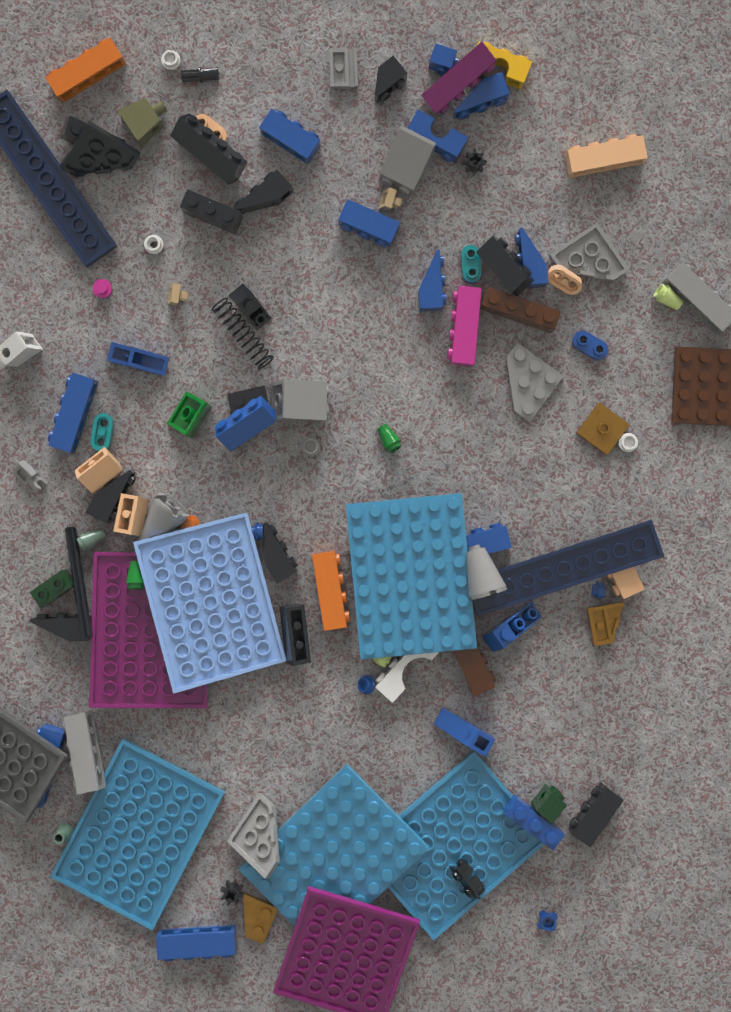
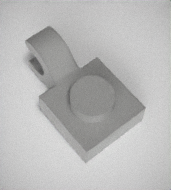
M24 459L17 464L13 472L25 486L30 485L36 493L41 489L39 485L45 488L48 484L46 479L36 477L37 472Z

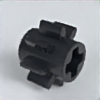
M476 149L471 154L466 153L468 160H463L462 165H467L466 173L470 171L475 176L477 171L483 172L482 166L487 163V160L482 158L484 153L479 154ZM472 160H476L477 165H473Z
M237 879L231 883L226 880V887L222 886L220 889L224 893L221 900L225 899L227 905L233 902L237 905L239 898L244 896V893L240 892L243 884L239 885Z

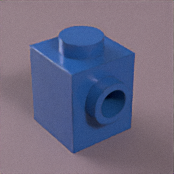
M435 43L428 69L434 70L438 75L443 76L458 63L459 58H456L457 50Z

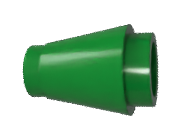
M387 424L377 429L384 450L388 451L389 454L402 447L401 440Z
M130 561L126 579L127 589L129 590L143 589L144 582L138 561Z

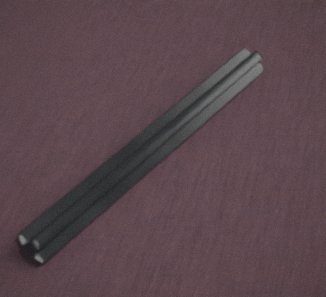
M72 526L65 528L68 556L81 638L89 639L93 634L77 541V531Z

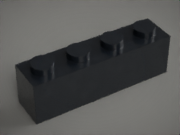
M188 113L178 118L170 136L228 185L239 180L248 163L242 155L229 147L226 141L217 137L210 128L205 127L199 122L196 116Z

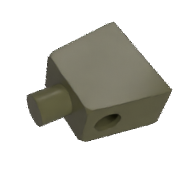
M143 98L117 111L142 147L163 128L159 117L166 113L167 109L162 101L151 106L147 99Z

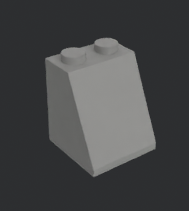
M401 125L380 171L379 179H381V182L389 187L392 185L397 187L398 191L404 195L410 194L413 196L434 156L436 143Z
M282 379L271 383L270 405L275 410L277 421L321 422L327 420L329 415V407L327 406L329 388L327 387V382Z

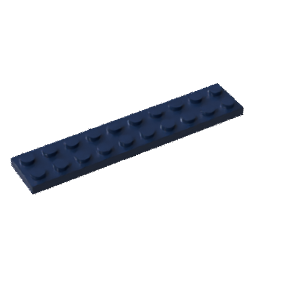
M6 89L0 94V146L81 262L88 268L118 246L65 170L60 168L58 160L11 93Z
M648 520L497 569L506 584L507 590L472 600L477 616H482L664 557L653 521Z

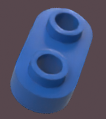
M578 331L572 338L573 347L594 360H602L608 354L607 344L587 331ZM580 337H584L586 342L581 343ZM596 347H601L602 352L598 353Z

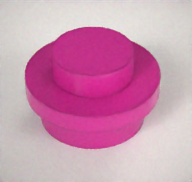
M99 279L93 285V293L98 298H107L112 293V285L105 279Z

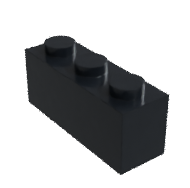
M187 189L180 205L183 213L235 235L243 219L241 211Z
M492 236L476 253L511 294L519 296L534 281L531 277L532 272L526 265L522 266L520 264V257L514 251H509L507 248L509 245L502 237Z
M298 603L279 606L286 663L292 666L311 663L305 606Z
M602 782L599 786L596 785L592 789L590 799L583 802L580 807V813L577 817H573L569 823L568 830L590 848L624 801L620 795Z

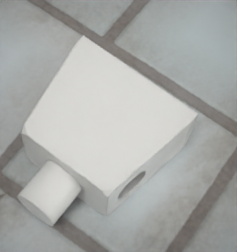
M16 331L0 345V370L6 366L18 367L43 350L33 334Z

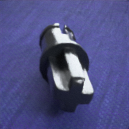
M198 67V69L182 70L180 74L182 82L200 81L202 83L205 80H219L218 67L204 69Z

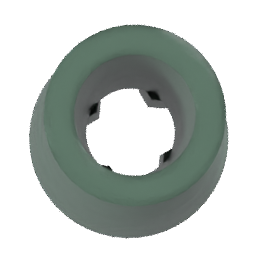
M103 528L80 534L77 541L85 552L92 550L107 536Z
M69 823L59 824L53 836L54 843L62 844L68 842L74 832L72 825Z

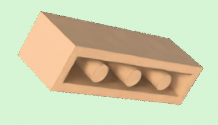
M636 134L629 135L621 140H618V138L609 139L606 143L601 144L593 142L586 147L573 146L565 154L569 178L643 164L648 158L643 135L637 136Z

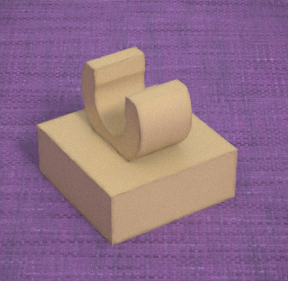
M389 187L383 191L378 207L379 210L387 211L391 208L397 209V207H401L402 199L395 197L397 190Z
M172 283L169 287L167 305L176 306L179 301L188 300L189 292L180 291L181 284Z

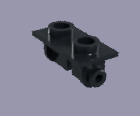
M461 858L456 862L457 866H449L452 871L451 875L457 882L462 884L464 887L463 891L469 898L480 900L479 895L485 892V885L476 874L472 878L469 877L474 871L468 862Z

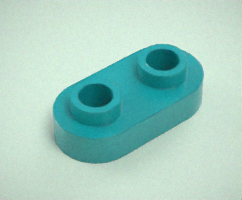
M467 245L461 252L462 277L468 284L477 283L482 275L481 257L476 253L479 249L475 245ZM472 251L474 256L469 257L467 253ZM470 270L475 271L476 275H475V276L469 275V271H470Z
M106 413L98 414L93 421L90 443L96 451H100L104 447L108 450L111 446L114 420ZM103 420H107L108 422L107 426L105 427L102 426ZM100 439H104L105 441L104 445L102 446L99 445Z

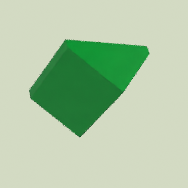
M186 391L167 424L193 439L212 406Z

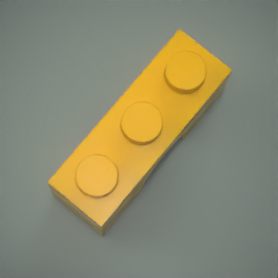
M483 42L497 60L494 65L502 66L507 74L505 78L506 84L522 90L532 61L525 56L511 54L507 49H498L488 42Z

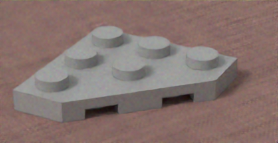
M595 223L549 255L554 265H561L576 275L613 282L629 270L598 223Z
M517 342L506 357L513 411L527 422H530L561 381L563 375Z
M258 794L227 842L265 879L270 878L280 863L276 806L263 794Z

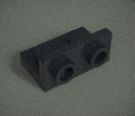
M265 386L227 394L231 415L234 411L243 408L249 401L259 396H262L268 402Z

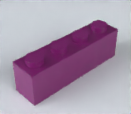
M480 42L421 96L435 114L440 112L442 115L450 108L449 103L455 99L457 102L465 95L464 90L469 86L473 88L481 81L479 77L482 74L486 73L488 75L496 68L494 64L497 60L485 44Z

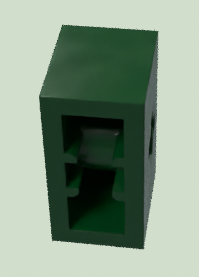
M68 569L61 570L29 593L40 608L47 607L73 589L72 575Z
M547 784L543 786L531 801L537 812L552 824L567 806L561 791L555 786L549 787Z

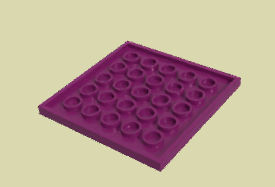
M308 886L273 988V993L335 1012H389L419 928L420 919Z

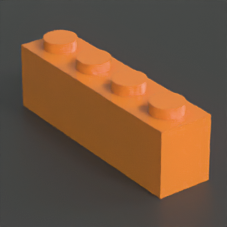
M110 37L101 40L92 49L83 51L79 57L67 61L61 68L52 70L45 78L60 102L64 103L120 69L126 63Z
M335 550L312 554L324 631L346 628L347 622H350L349 611H345L344 603H347L346 592L341 590L344 578L343 573L338 571V566L341 565L340 554H336Z

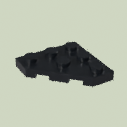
M88 121L61 161L60 168L76 177H82L89 173H110L111 170L122 169V171L130 170L140 157V151Z

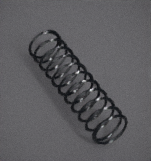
M228 298L221 299L212 307L211 311L216 313L224 305L231 304L227 311L218 316V319L222 318L227 312L235 310L234 314L226 319L222 325L229 322L233 317L240 316L234 324L227 328V331L232 329L237 323L244 321L242 327L235 331L232 336H235L240 330L249 327L248 331L237 339L236 342L242 340L246 335L253 333L250 340L244 343L241 348L245 347L249 342L258 339L256 344L247 350L245 354H248L255 347L263 345L250 360L258 354L267 351L264 357L255 363L256 366L263 361L258 366V370L264 368L274 359V356H267L268 349L262 350L264 343L258 344L260 338H253L255 332H249L250 326H245L246 320H240L241 314H236L237 309L231 308L232 303L227 302ZM226 299L222 305L214 309L220 302Z

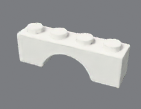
M439 652L403 655L399 659H393L388 665L390 669L386 673L382 672L375 679L377 682L375 687L393 703L405 690V685L402 681V673L405 666L416 658L432 660Z

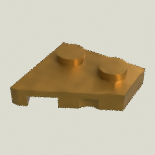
M624 602L586 608L593 646L614 643L621 611L625 605Z
M245 892L243 896L245 937L263 944L278 909L272 903Z

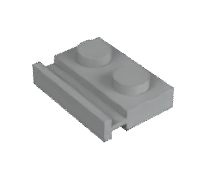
M357 48L329 49L330 89H358Z

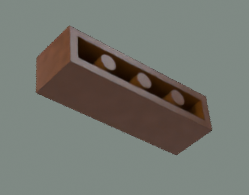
M487 287L480 305V310L549 333L555 330L561 313L559 310L491 287Z
M476 637L477 647H479L480 644ZM478 648L453 651L474 697L495 688L494 682L497 680L492 670H487L486 664H488L484 653L480 654Z

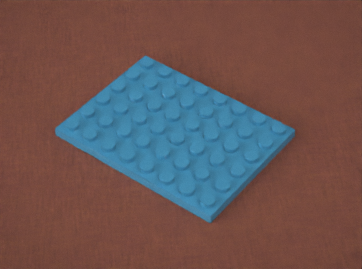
M462 493L346 504L361 660L477 648L473 601L468 596L466 552L468 551Z
M123 738L104 773L106 788L94 792L50 877L153 931L225 791Z
M474 750L399 814L424 840L429 849L388 888L414 918L420 919L421 927L433 941L480 901L479 899L469 898L464 893V887L452 877V871L449 866H457L456 862L461 858L466 860L474 871L469 877L472 878L476 874L485 885V892L479 895L482 899L544 845V843L505 815L503 809L513 795Z
M346 764L277 830L280 863L269 879H265L247 861L238 870L295 926L308 886L371 904L429 849V846Z

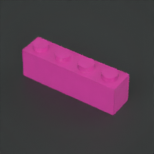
M458 286L457 291L453 292L452 303H456V307L451 312V322H454V328L450 329L449 341H452V348H448L447 360H450V365L473 367L475 365L482 288Z

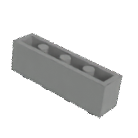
M682 262L662 282L666 286L669 285L683 300V303L716 335L723 332L731 324V304L725 303L721 299L720 293L712 290L704 278L698 277L689 264Z
M93 711L63 717V729L67 735L66 746L71 758L70 768L74 775L73 786L77 795L106 788Z

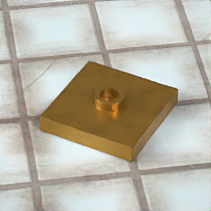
M598 402L576 434L607 456L630 424Z

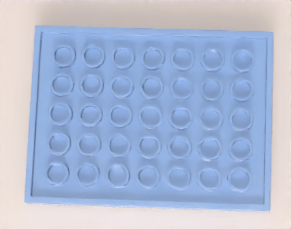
M248 513L133 542L173 694L286 661Z

